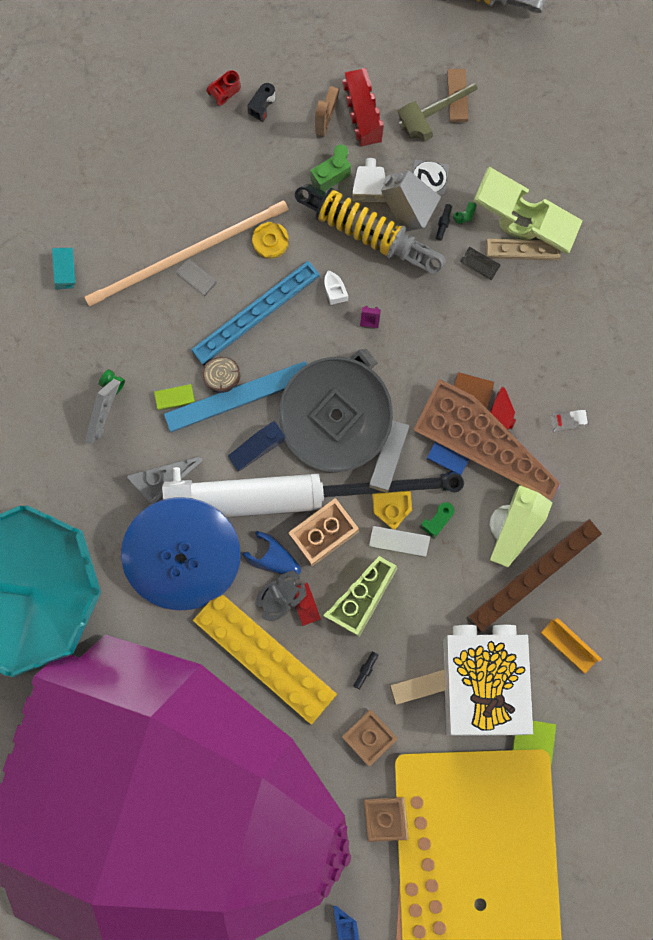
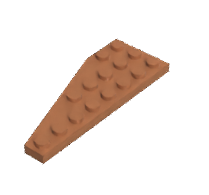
M441 379L438 380L414 431L552 500L560 482L475 396Z

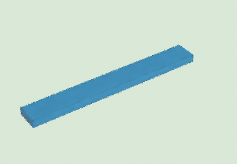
M307 261L192 348V353L202 365L206 364L319 278L320 274Z
M306 361L234 387L229 392L218 393L165 413L164 416L170 432L172 433L283 391L291 378L307 365Z

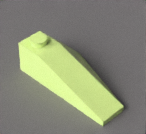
M523 486L517 487L490 561L509 567L544 524L553 502L536 491Z

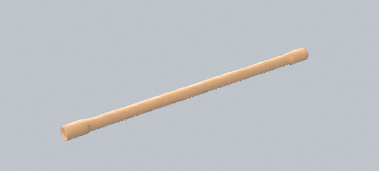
M283 200L272 205L268 209L108 287L85 296L89 307L99 303L133 284L271 217H276L288 211L287 204Z

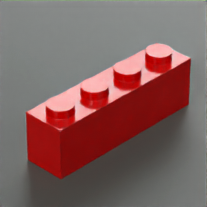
M362 68L345 72V80H342L343 90L347 91L348 94L346 102L348 108L351 107L352 113H350L351 122L356 125V129H354L356 140L360 141L361 146L382 142L384 124L380 120V111L376 107L374 93L370 94L372 92V85L367 69Z

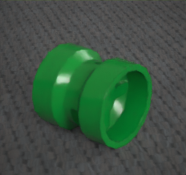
M108 369L103 373L98 384L104 388L113 379L120 381L117 395L123 388L125 379L115 376V373Z

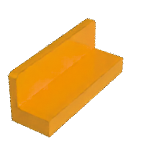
M553 618L540 632L583 674H586L596 662L602 660L600 656L558 618Z

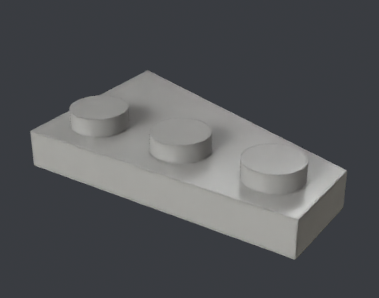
M113 379L97 393L85 442L93 444L102 437L104 433L103 427L108 418L120 381Z

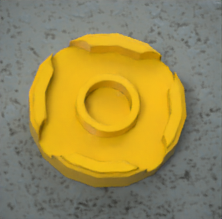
M266 222L255 229L252 244L254 250L260 256L266 259H274L286 252L289 236L282 225Z

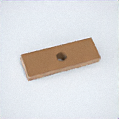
M466 69L447 70L448 97L467 87ZM467 95L449 105L450 122H468Z

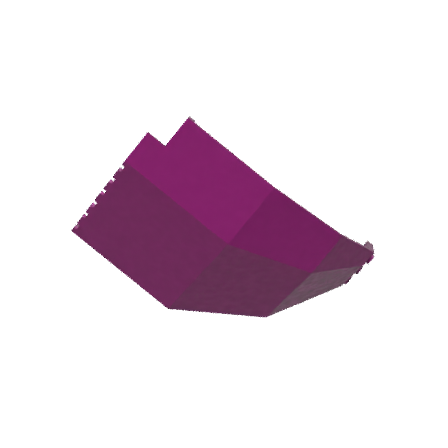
M105 634L80 658L69 655L49 662L34 676L31 684L34 685L31 696H27L22 711L25 715L22 724L17 726L12 741L15 745L12 754L7 756L3 768L5 775L2 783H0V887L5 888L15 917L61 940H254L321 904L325 897H328L331 887L339 880L341 872L351 861L345 815L294 740L203 665Z

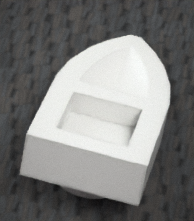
M327 271L324 284L330 305L348 301V294L341 278L335 273Z

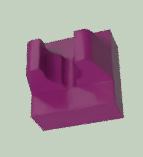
M362 307L360 326L378 328L381 309L378 307Z

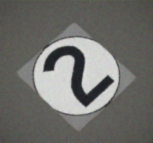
M415 160L413 174L437 194L445 195L449 165Z

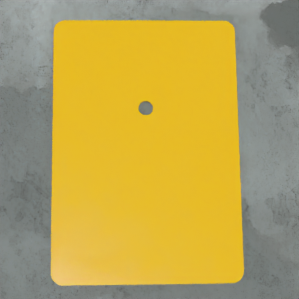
M542 749L400 755L395 762L396 797H404L409 837L408 840H398L402 940H562L550 755ZM415 796L423 799V806L419 809L411 805V800ZM417 817H424L426 819L427 826L424 829H418L415 826ZM423 837L428 838L431 842L428 850H422L418 845L419 840ZM426 858L434 861V868L431 871H426L422 867V862ZM429 879L437 881V891L429 892L427 890L426 882ZM409 883H415L418 887V893L415 896H410L406 892V886ZM479 898L486 901V908L482 911H478L474 906L475 901ZM433 900H438L442 904V910L437 914L430 910V903ZM418 904L421 906L422 913L419 917H413L410 914L409 909L411 905ZM437 921L443 922L446 926V931L442 935L434 932L433 926ZM417 925H422L426 931L425 936L421 939L416 938L413 934V929Z

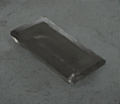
M470 246L460 260L462 264L490 280L493 279L501 266Z

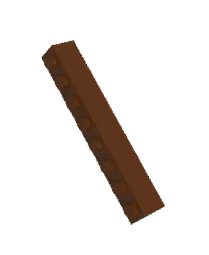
M590 519L586 520L466 618L472 625L477 626L478 633L483 632L601 536L602 533Z

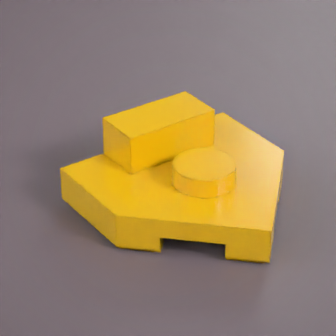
M411 491L372 494L373 513L393 530L412 511Z

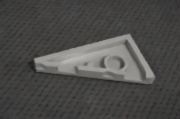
M198 456L130 474L127 478L153 504L163 496L162 486L164 482L173 481V468H180L182 479L203 460Z

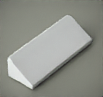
M373 526L369 547L426 557L430 536Z

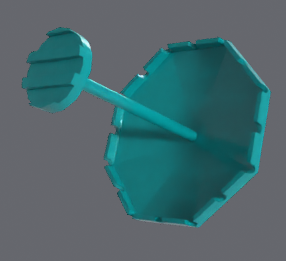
M20 505L0 514V673L5 676L17 677L47 665L49 662L72 655L101 594L83 531L29 505Z

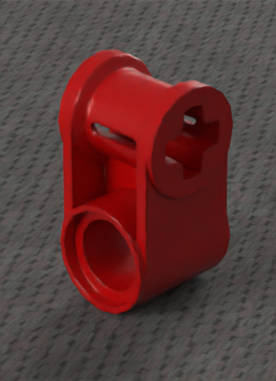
M228 70L207 87L206 92L215 98L218 106L225 104L233 95L240 91L241 83L238 73L234 70Z

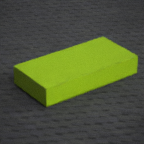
M192 384L154 391L158 411L195 403Z

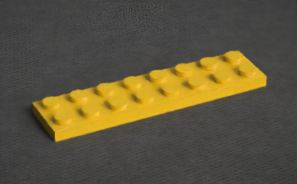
M224 595L210 600L193 620L311 725L337 695L336 692Z

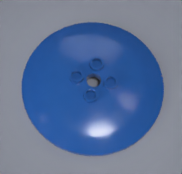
M168 498L146 507L130 523L122 542L121 561L129 583L144 599L154 605L170 610H191L207 605L210 600L223 595L231 586L240 565V543L231 522L214 506L193 498ZM180 553L184 554L186 560L179 562L175 559V556Z

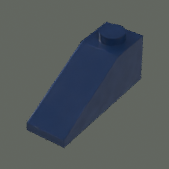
M273 421L255 433L230 453L228 457L239 472L285 442V435L276 422Z

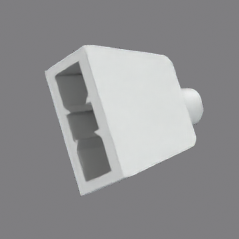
M367 158L365 159V166L357 168L352 201L386 202L381 192L384 185L385 172L383 167H376V159Z

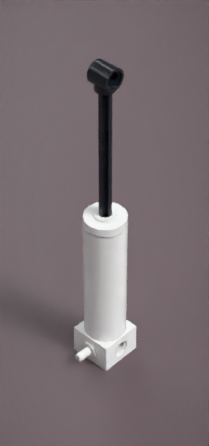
M179 467L172 469L173 481L164 482L162 486L163 500L175 497L201 500L217 508L226 517L315 511L322 508L324 497L386 493L369 488L370 482L323 486L322 482H320L319 474L192 483V480H181ZM449 471L445 474H440V477L394 480L391 482L388 492L441 488L442 491L456 493L462 490L464 479L456 472ZM452 477H456V485L449 486V480Z

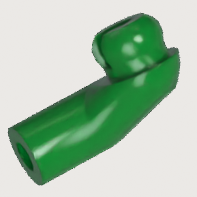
M468 202L465 212L458 213L457 211L454 213V221L457 224L471 221L477 205L473 202Z

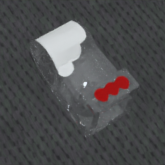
M587 410L573 412L558 411L550 416L553 433L589 426Z

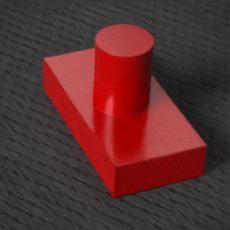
M308 582L304 583L306 596L296 606L303 626L321 620Z

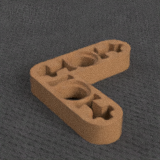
M330 86L326 100H319L315 113L316 135L323 137L326 135L339 96V88Z

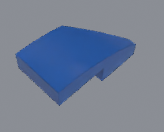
M333 906L338 940H359L357 922L339 907Z

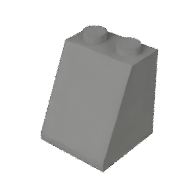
M409 170L388 175L383 181L384 185L381 192L399 226H405L406 232L425 228L441 196Z

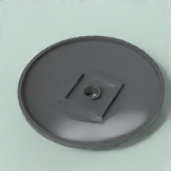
M345 357L322 358L304 366L288 382L279 406L280 428L285 435L284 440L291 451L309 466L329 472L352 470L373 459L385 445L393 423L392 400L382 379L365 364ZM336 409L342 412V417L339 420L332 418V412Z

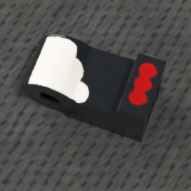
M271 83L262 84L247 105L248 114L261 122H264L267 117V107L275 101L274 85Z

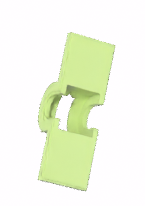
M488 167L473 201L500 216V227L507 234L523 240L537 237L565 254L570 253L583 220L546 199L536 204L525 201L522 196L526 195L529 189L495 169ZM512 211L523 217L530 218L532 224L524 227L514 223L518 217L512 215Z

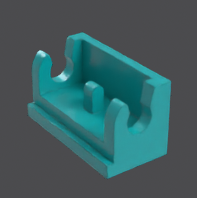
M73 247L52 248L55 290L74 288L76 282Z

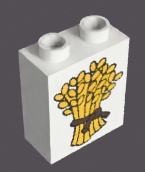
M457 625L453 626V635H447L443 639L446 736L533 734L528 635H517L516 625L492 626L493 635H477V626Z

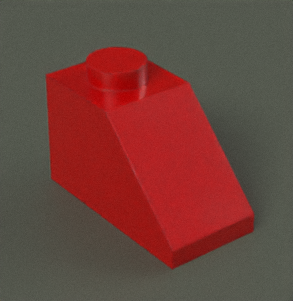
M501 387L490 412L507 430H512L516 419H514L516 412L506 389Z

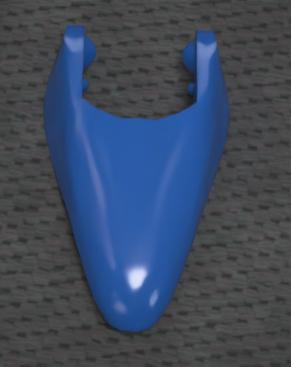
M260 531L255 532L257 538L268 541L270 546L265 556L259 560L254 556L252 557L250 552H243L242 555L249 564L278 574H285L293 570L300 575L301 567L298 562L272 535Z

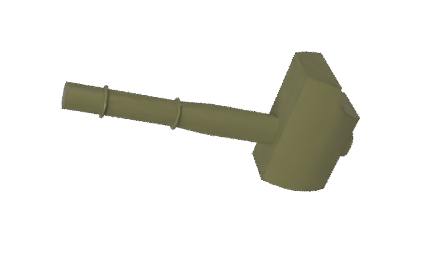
M476 83L423 110L419 108L416 101L403 106L398 110V115L401 119L399 122L402 130L406 129L410 138H421L424 141L429 140L433 137V133L425 118L478 90Z

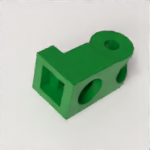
M449 502L441 503L431 521L425 519L419 527L435 539L453 516V505Z

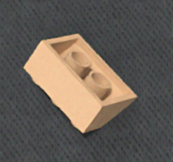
M335 498L288 533L313 567L359 533V528Z

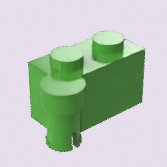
M337 145L334 148L333 157L310 170V180L316 188L325 192L351 175V165L347 160L348 148L345 145Z

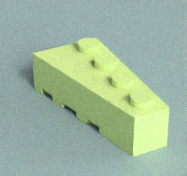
M379 556L323 616L360 637L396 573L397 566Z

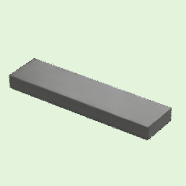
M393 421L390 435L381 449L369 488L388 493L410 425Z

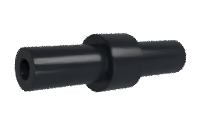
M450 204L445 205L443 214L438 221L439 227L435 239L440 241L443 239L445 229L448 228L450 223L449 216L453 207Z
M372 651L365 665L362 664L359 670L360 674L353 685L355 688L360 690L367 676L371 675L372 667L379 656L377 653Z

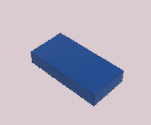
M436 441L427 457L431 462L459 475H462L469 461V458Z

